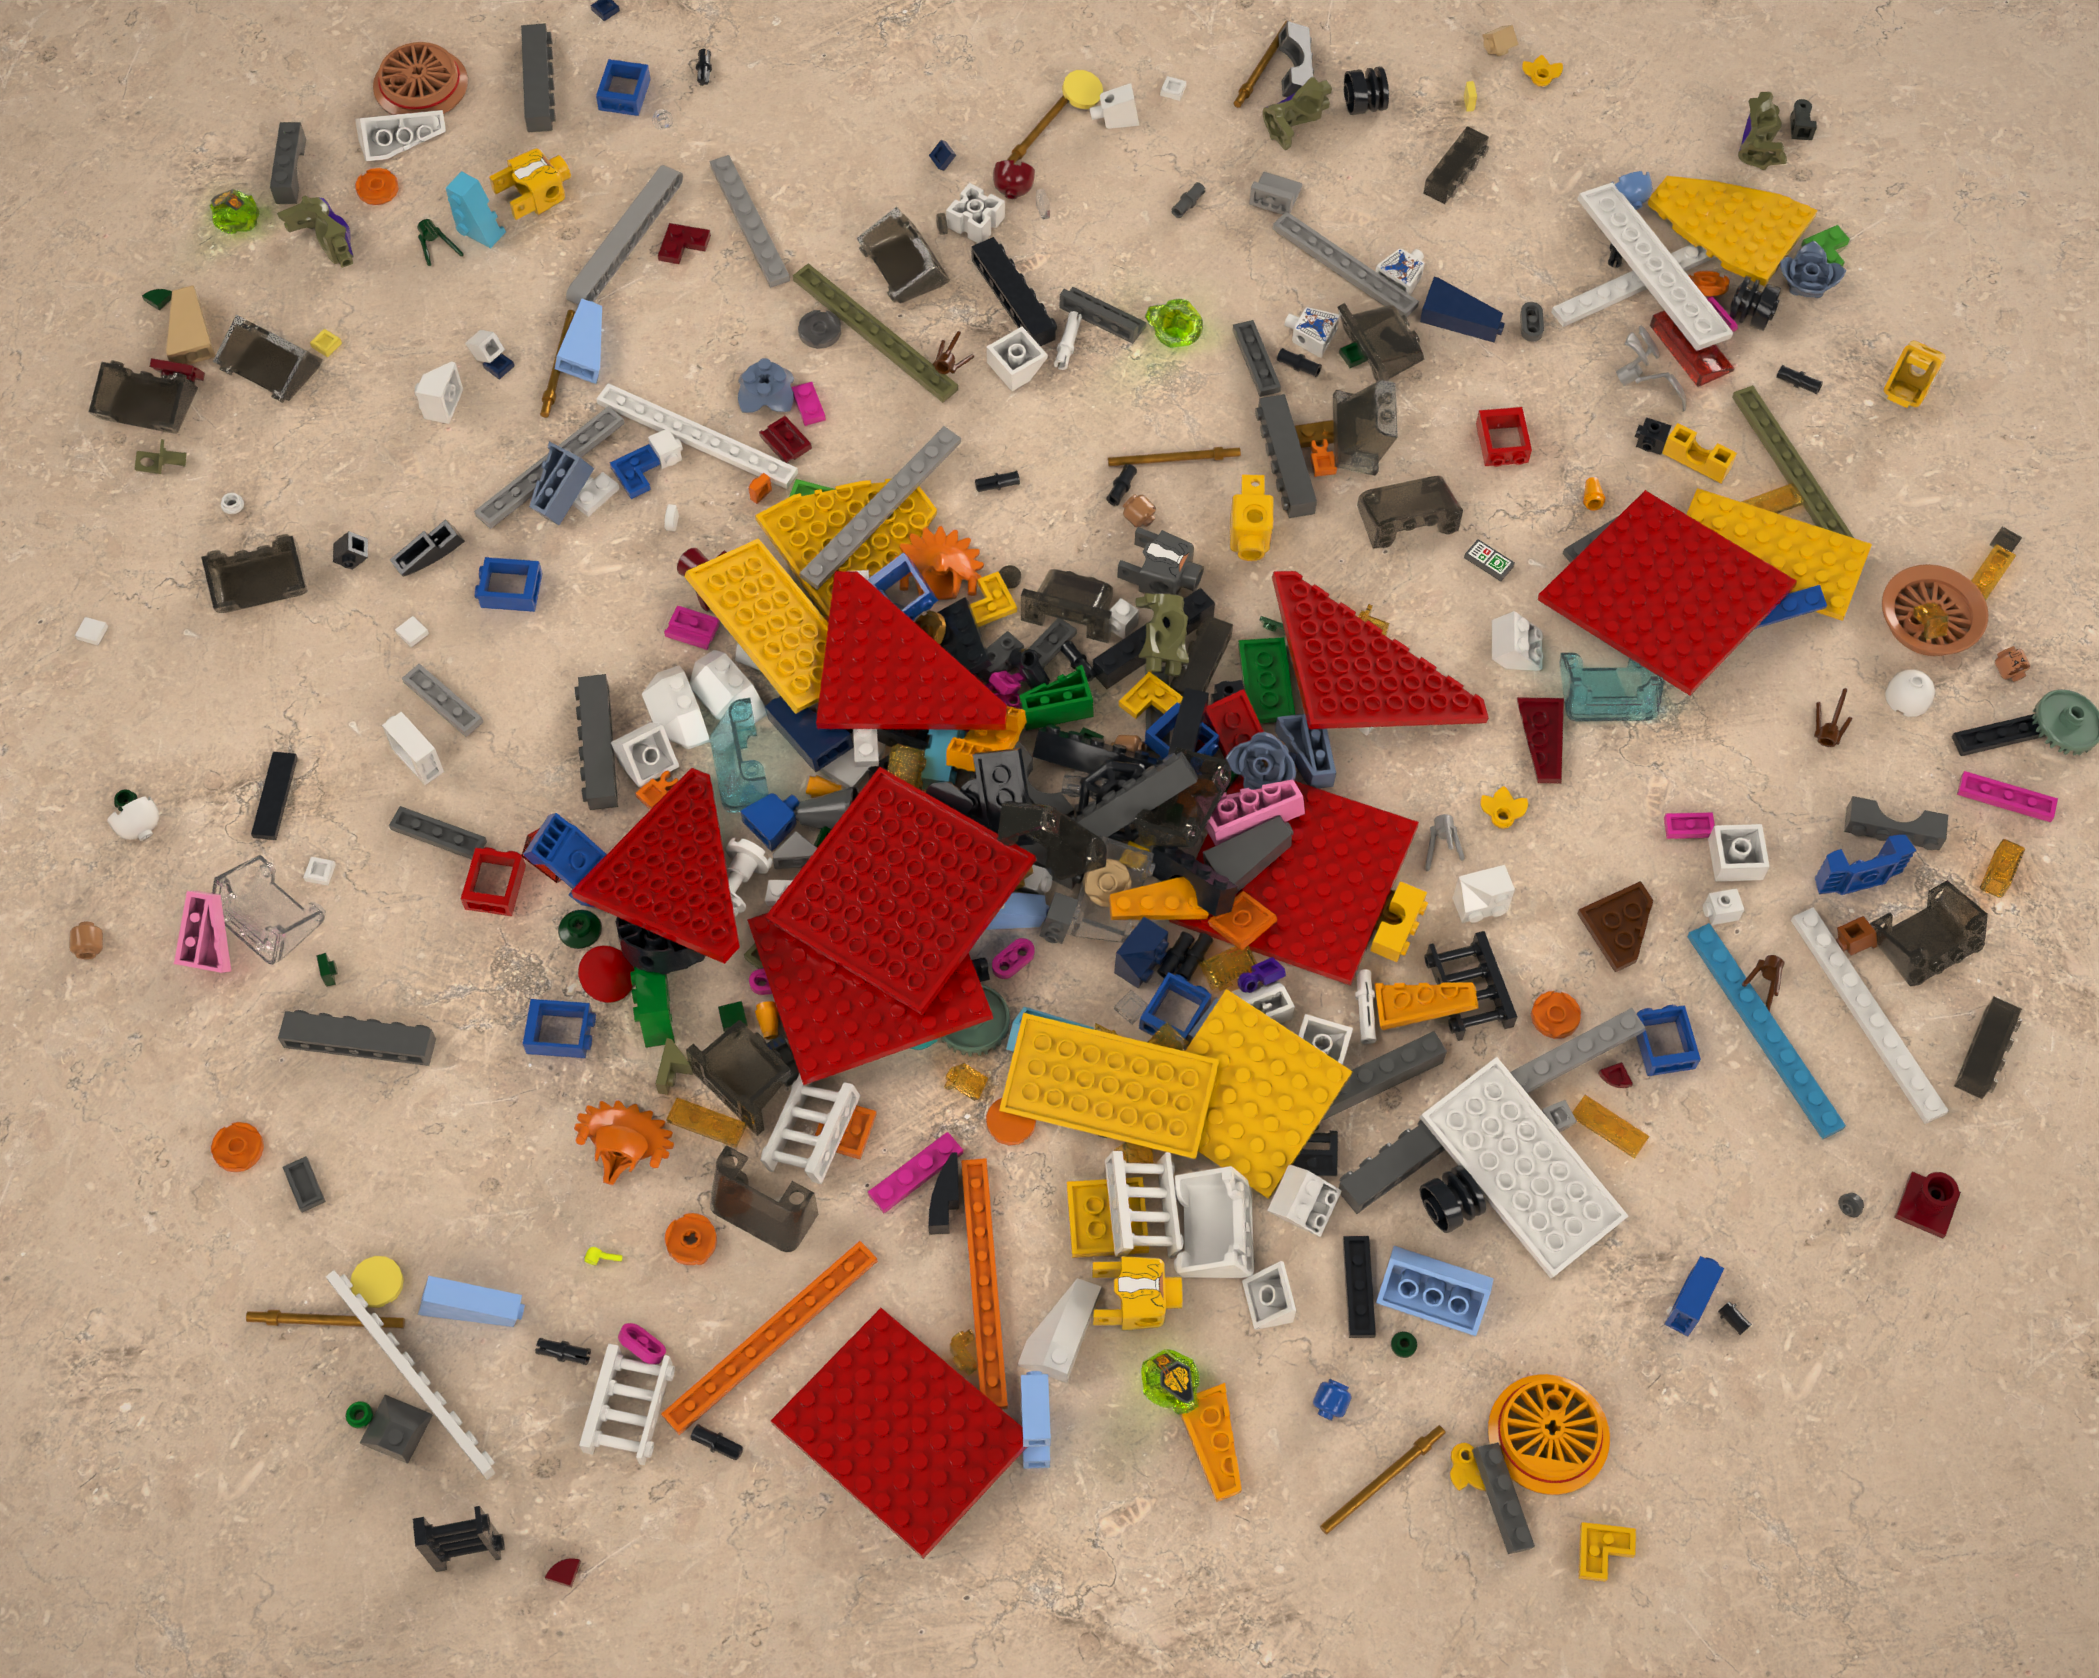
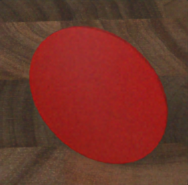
M602 945L594 947L585 953L579 963L578 977L582 988L590 997L600 1002L613 1003L625 998L632 990L630 972L634 971V968L623 956L621 950L612 946Z

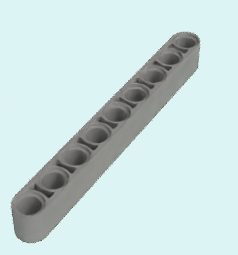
M661 165L571 283L566 293L568 301L579 305L581 299L592 302L596 300L680 188L683 181V173L665 165Z

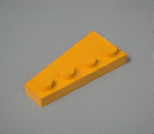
M1185 877L1113 893L1109 896L1111 920H1141L1143 917L1149 920L1207 919L1209 915L1207 911L1198 906L1196 892L1192 884Z
M1473 982L1441 983L1440 985H1430L1429 983H1419V985H1406L1405 983L1384 985L1383 983H1375L1379 1022L1382 1030L1478 1009L1476 989Z
M1225 1383L1194 1394V1400L1187 1404L1181 1400L1176 1401V1406L1216 1502L1239 1494L1242 1491Z

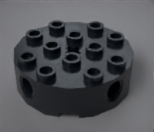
M619 917L616 918L615 922L622 954L632 966L639 970L666 975L670 972L687 969L696 963L702 962L706 957L701 953Z

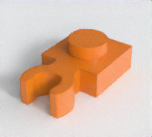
M1323 439L1322 447H1318L1315 440H1312L1310 459L1314 477L1335 475L1337 473L1333 451L1327 452V439Z
M667 770L661 774L658 782L652 778L635 793L636 798L651 810L668 790L678 782V779L675 778L673 781L667 782L666 780L671 777L670 772Z

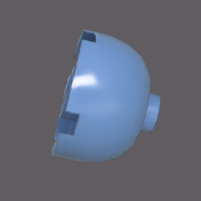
M1642 171L1619 177V182L1615 184L1619 192L1627 198L1635 210L1643 207V203L1649 199L1653 190L1649 172H1646V175H1643Z

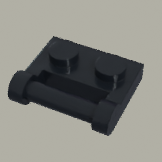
M1330 1130L1329 1133L1313 1132L1307 1142L1329 1143V1150L1302 1149L1292 1165L1308 1170L1316 1176H1337L1338 1131Z

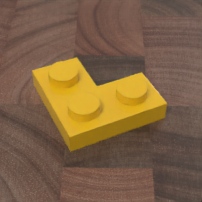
M999 571L978 579L977 584L985 598L970 604L978 627L1017 612V606Z
M1148 672L1119 700L1118 706L1137 719L1151 704L1165 714L1177 702L1181 705L1183 696L1154 674Z
M1581 1522L1578 1579L1606 1582L1608 1579V1555L1634 1558L1636 1553V1528Z

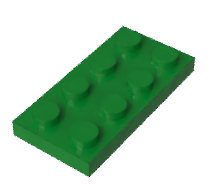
M1285 638L1239 640L1238 648L1243 685L1260 724L1276 723L1277 717L1295 715Z

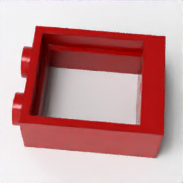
M1523 407L1479 410L1476 427L1485 466L1498 467L1501 465L1529 463L1532 447ZM1518 428L1521 446L1492 447L1489 434L1490 429Z
M490 847L483 849L475 848L461 896L465 910L512 916L526 868L523 855L515 851H496ZM482 862L513 867L505 896L474 892Z

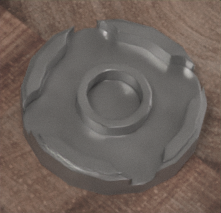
M814 310L801 318L798 326L799 337L809 347L816 349L827 348L839 340L841 323L832 312Z

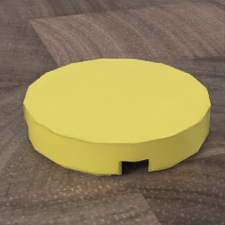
M1075 70L1065 77L1062 92L1065 99L1067 97L1072 106L1080 109H1090L1100 102V94L1103 93V87L1100 80L1093 73L1085 70Z
M373 1256L363 1260L356 1266L351 1275L350 1282L353 1285L351 1290L355 1296L358 1293L361 1294L369 1305L367 1307L380 1308L390 1301L392 1303L397 1299L403 1288V1274L394 1260L386 1256Z

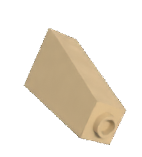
M194 285L172 291L166 354L171 362L189 365L216 357Z

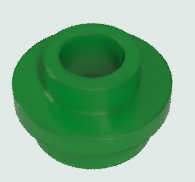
M355 1402L346 1411V1421L353 1428L366 1427L373 1418L372 1408L365 1402ZM359 1412H364L363 1418L357 1420L356 1415Z

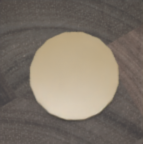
M1108 858L1097 860L1088 867L1084 874V892L1088 899L1096 905L1110 907V894L1131 889L1132 882L1129 871L1125 865L1117 860Z

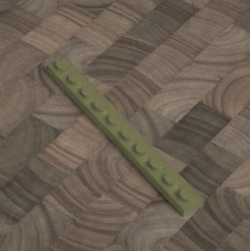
M809 263L793 275L794 282L942 403L958 391L957 383L947 375L939 373L931 362Z
M1752 385L1735 391L1732 396L1733 400L1816 526L1854 538L1755 387Z

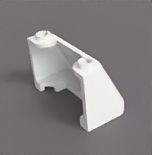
M1232 1166L1176 1175L1174 1185L1176 1200L1184 1206L1185 1251L1179 1252L1177 1258L1174 1259V1268L1177 1274L1183 1278L1251 1277L1254 1273L1252 1193L1249 1181Z

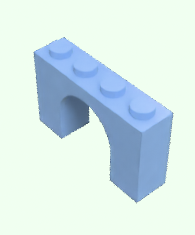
M1030 1371L1026 1375H1021L1023 1447H1027L1023 1451V1469L1050 1468L1051 1433L1048 1374H1042L1040 1371Z

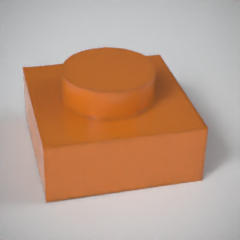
M765 473L753 479L749 485L750 500L756 504L772 491L771 479Z

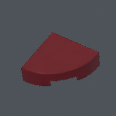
M1622 1062L1601 1069L1598 1072L1602 1080L1613 1087L1629 1088L1633 1085Z
M569 1558L557 1562L549 1569L545 1579L572 1588L581 1560Z

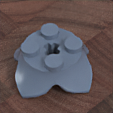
M1815 241L1802 246L1794 259L1786 257L1780 261V268L1790 287V293L1804 297L1821 298L1825 291L1836 286L1842 280L1847 271L1840 264H1829L1824 249Z
M762 358L759 362L749 366L738 379L739 384H741L738 392V402L742 413L756 412L764 405H767L773 411L790 412L794 400L793 391L790 386L794 381L793 374L767 358Z
M1267 732L1256 733L1250 741L1235 746L1225 758L1229 768L1235 774L1243 776L1244 789H1261L1262 785L1294 780L1296 777L1295 764L1289 755L1287 746L1283 745L1274 735ZM1263 759L1268 762L1269 765L1267 767H1264V762H1261Z

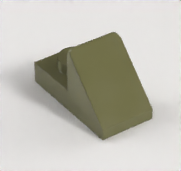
M669 1038L666 1039L655 1083L658 1093L668 1095L670 1086L674 1087L676 1073L693 1075L690 1063L673 1040Z

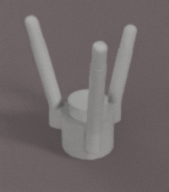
M1443 814L1437 816L1434 819L1435 826L1430 827L1431 837L1426 859V871L1430 870L1436 835L1440 839H1447L1450 850L1453 849V837L1460 860L1463 861L1465 859L1457 835V827L1454 826L1451 815Z

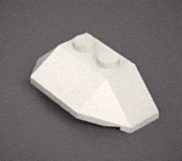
M713 650L695 662L689 682L690 687L716 719L750 727L767 716L765 705L753 684L726 653Z
M679 665L658 672L642 693L652 722L662 724L668 739L682 745L686 749L710 742L699 706L684 670Z

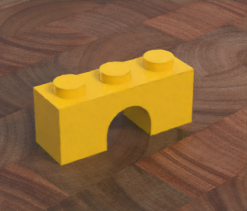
M1677 423L1666 440L1662 454L1722 484L1733 466L1737 452L1719 443L1716 444L1713 450L1704 449L1696 441L1697 432Z
M1400 881L1391 900L1389 912L1398 915L1402 922L1397 925H1391L1382 921L1372 942L1371 952L1398 962L1400 955H1406L1410 946V942L1407 941L1409 935L1414 936L1419 926V922L1416 921L1418 915L1423 916L1427 909L1428 902L1425 901L1427 892Z

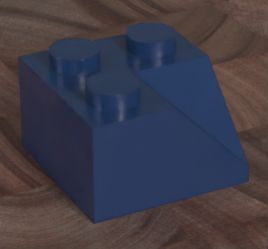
M1143 917L1116 952L1114 973L1136 988H1139L1143 982L1147 983L1154 973V967L1157 964L1161 965L1167 957L1166 949L1169 945V942H1167L1168 931Z

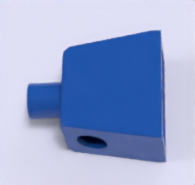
M771 793L740 811L742 822L772 852L795 828L797 823L793 811L799 806L800 802L793 794L782 801L776 794Z

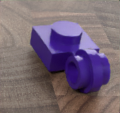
M1271 957L1251 966L1252 973L1241 974L1238 978V987L1245 993H1251L1256 990L1257 982L1259 981L1265 986L1285 977V968Z

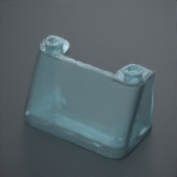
M1560 654L1559 664L1565 711L1570 720L1576 722L1649 721L1659 714L1664 686L1663 677L1654 674L1630 658L1627 668H1583V660L1579 654Z
M750 697L732 702L710 735L721 803L723 808L730 813L740 812L747 806L769 795L763 765L756 760L743 761L741 749L747 748L749 737L757 736Z

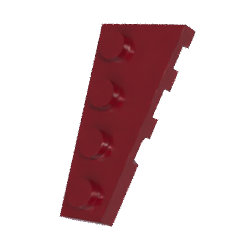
M1517 697V704L1537 783L1562 784L1564 698Z

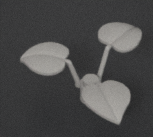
M1642 325L1639 326V334H1641L1648 345L1647 352H1644L1636 335L1633 332L1627 336L1625 345L1631 347L1639 357L1616 371L1618 378L1626 386L1634 380L1638 384L1641 381L1665 377L1679 394L1682 400L1683 411H1685L1686 396L1682 386L1673 374L1670 375L1666 372L1640 377L1643 371L1638 363L1643 361L1648 366L1647 356L1653 353L1656 359L1660 355L1649 333Z

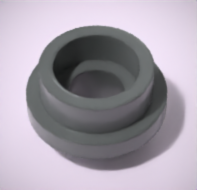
M1855 1193L1843 1194L1838 1200L1839 1207L1845 1215L1856 1218L1862 1214L1864 1202L1859 1195Z

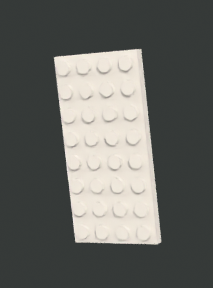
M1497 1057L1419 1117L1458 1166L1461 1165L1472 1175L1485 1199L1550 1278L1557 1275L1628 1217L1627 1213Z

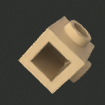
M1513 25L1501 26L1482 35L1484 39L1483 45L1488 54L1502 56L1508 53V49L1519 45Z

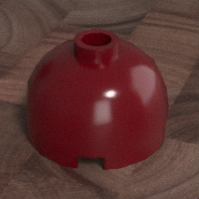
M1004 160L995 164L993 183L995 188L1005 195L1006 198L1017 199V197L1027 194L1033 187L1035 169L1031 165L1021 162V166L1015 165L1014 160Z

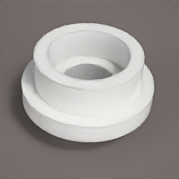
M227 493L222 497L221 508L225 513L236 514L243 509L244 501L236 493Z

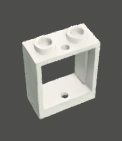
M402 712L390 717L382 725L392 750L424 785L444 772L436 749Z

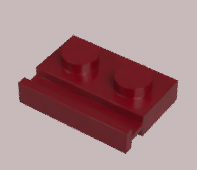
M151 358L149 367L160 372L161 377L174 379V376L182 377L181 380L195 383V380L204 381L205 372L193 365Z
M786 416L767 426L766 430L759 431L763 441L787 464H789L788 461L795 460L812 449L808 439Z

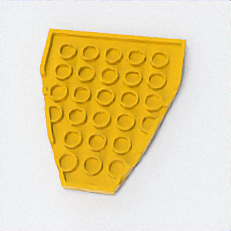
M1666 176L1650 196L1647 204L1663 220H1670L1673 223L1672 229L1695 247L1702 246L1705 248L1708 257L1712 258L1715 256L1721 260L1720 266L1744 278L1750 276L1753 282L1758 279L1762 286L1768 283L1780 266V261L1787 257L1814 220L1818 211L1777 193L1718 181Z
M885 479V482L871 483V480L835 486V490L822 492V489L814 490V494L801 496V493L795 494L755 515L757 523L825 617L830 614L834 574L816 590L800 578V572L891 479ZM920 486L837 571L869 570L870 578L893 561L896 556L903 553L899 548L900 544L911 545L909 539L911 533L922 537L923 528H928L937 515V509Z

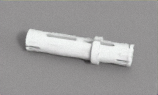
M1075 311L1068 314L1062 340L1057 346L1058 353L1054 366L1057 367L1060 362L1058 367L1060 370L1067 369L1070 356L1074 353L1073 345L1080 321L1082 320L1081 314L1077 318L1078 312Z
M1364 969L1356 972L1357 992H1355V998L1358 1000L1360 1041L1363 1044H1372L1377 1041L1373 1008L1375 992L1372 990L1371 971Z

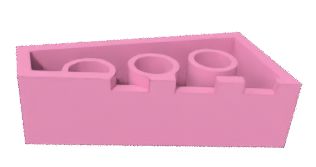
M1293 779L1262 785L1261 789L1251 790L1245 788L1240 789V793L1226 795V792L1216 794L1214 798L1205 799L1204 796L1196 798L1198 816L1215 846L1277 816H1281L1283 821L1286 822L1305 814L1303 795Z

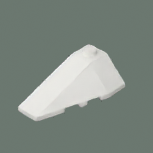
M443 110L355 119L358 140L366 161L389 159L421 142L446 132Z
M1077 1278L1027 1339L1018 1366L1031 1371H1040L1042 1374H1048V1377L1067 1383L1102 1287Z

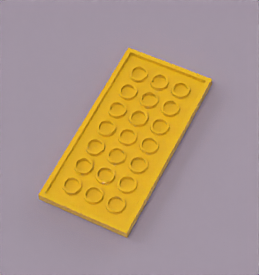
M1697 488L1686 515L1797 580L1796 586L1790 593L1820 585L1827 607L1815 612L1841 621L1844 620L1871 549V543Z
M759 538L686 571L684 576L795 714L819 702L828 622Z
M1023 1013L999 1111L1196 1159L1219 1060Z

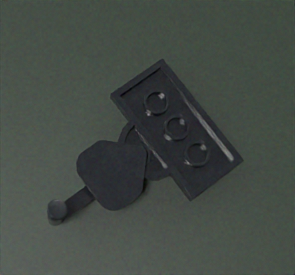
M1021 748L974 753L973 760L976 778L970 779L961 789L951 782L933 783L926 789L928 795L984 825L986 828L1018 846L1034 845L1036 843Z

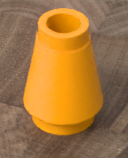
M1590 477L1585 482L1583 504L1587 509L1595 511L1603 507L1606 499L1599 480L1595 477Z
M818 775L816 777L809 776L806 794L811 795V798L839 791L842 785H838Z
M767 1001L757 1004L755 1015L763 1038L766 1040L777 1038L779 1012L776 1003Z

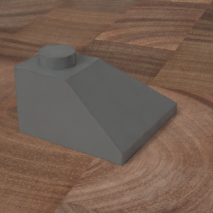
M384 1395L360 1444L408 1464L433 1415L388 1395Z

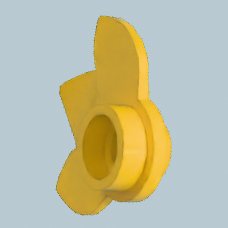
M1540 55L1533 63L1523 61L1522 70L1531 77L1535 85L1547 86L1551 83L1552 79L1558 78L1562 74L1563 64L1554 63L1550 65L1547 59Z
M1502 786L1495 792L1493 798L1482 795L1480 805L1482 810L1491 816L1492 823L1496 827L1504 829L1512 826L1515 819L1524 816L1528 808V799L1518 798L1513 800L1508 789ZM1503 816L1506 820H1502L1499 817Z
M1468 1443L1455 1445L1451 1451V1461L1453 1463L1450 1470L1451 1482L1458 1491L1462 1490L1469 1483L1476 1489L1486 1492L1472 1452L1474 1447ZM1462 1451L1467 1453V1461L1462 1458Z

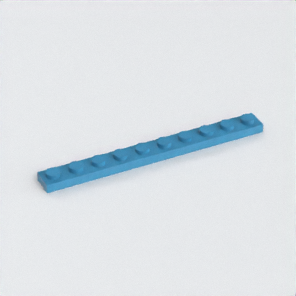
M1708 923L1689 932L1687 938L1822 1140L1843 1130L1846 1126L1750 982L1746 987L1742 986L1746 976L1711 924Z

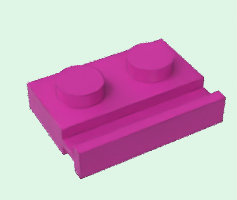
M677 605L664 634L665 637L708 650L710 641L712 642L721 623L716 617Z

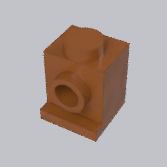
M1864 916L1837 927L1838 938L1836 942L1842 951L1847 950L1850 956L1869 947H1872V949L1877 947L1876 931Z

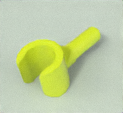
M590 1247L584 1258L586 1263L597 1265L599 1259L622 1262L623 1255L602 1252L596 1247Z

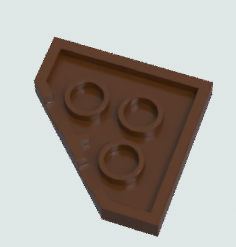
M1641 881L1580 908L1577 913L1614 972L1631 966L1638 960L1653 904L1652 897Z

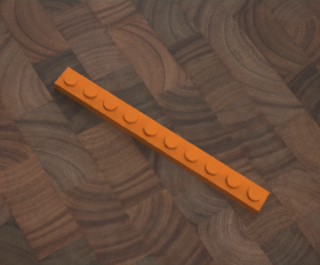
M987 1158L961 1160L980 1392L999 1408L1008 1409Z
M861 1241L856 1243L661 1413L662 1417L678 1435H681L878 1262L877 1258Z

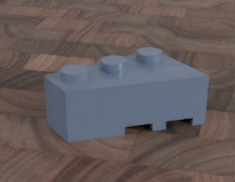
M549 441L547 447L550 449L548 457L542 463L544 470L541 480H537L529 507L544 518L560 525L594 468L582 458Z
M1305 714L1277 717L1275 732L1279 739L1285 743L1289 752L1296 754L1295 765L1307 785L1315 788L1333 787L1336 769L1327 729H1309Z

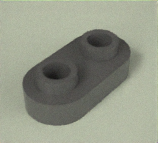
M1535 302L1525 303L1520 312L1521 334L1527 341L1534 342L1540 340L1544 332L1543 309Z

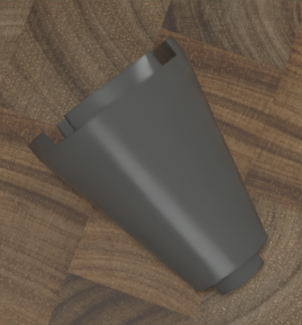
M849 787L801 801L799 806L795 808L796 820L800 821V824L803 826L819 829L826 826L832 830L860 791L857 787Z

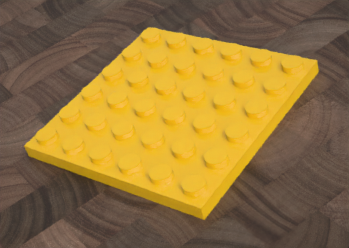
M1226 989L1185 1050V1052L1219 1060L1198 1152L1222 1168L1232 1166L1249 1181L1250 1187L1270 1199L1280 1184L1288 1165L1294 1163L1353 1071Z

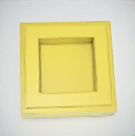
M1474 81L1466 82L1464 91L1466 112L1475 110L1477 93Z
M323 329L310 342L313 349L327 358L342 344L339 337L326 329Z

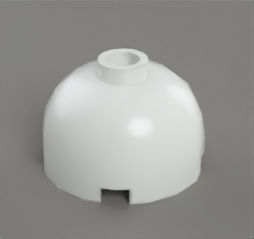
M1915 669L1904 670L1897 673L1889 682L1885 692L1886 701L1895 712L1899 710L1904 713V716L1917 717L1924 714L1932 705L1935 688L1930 677L1922 671Z
M145 796L122 806L123 811L119 815L114 812L107 820L118 836L128 840L139 838L140 841H143L153 835L151 830L157 826L159 812L152 798L149 796L147 799Z

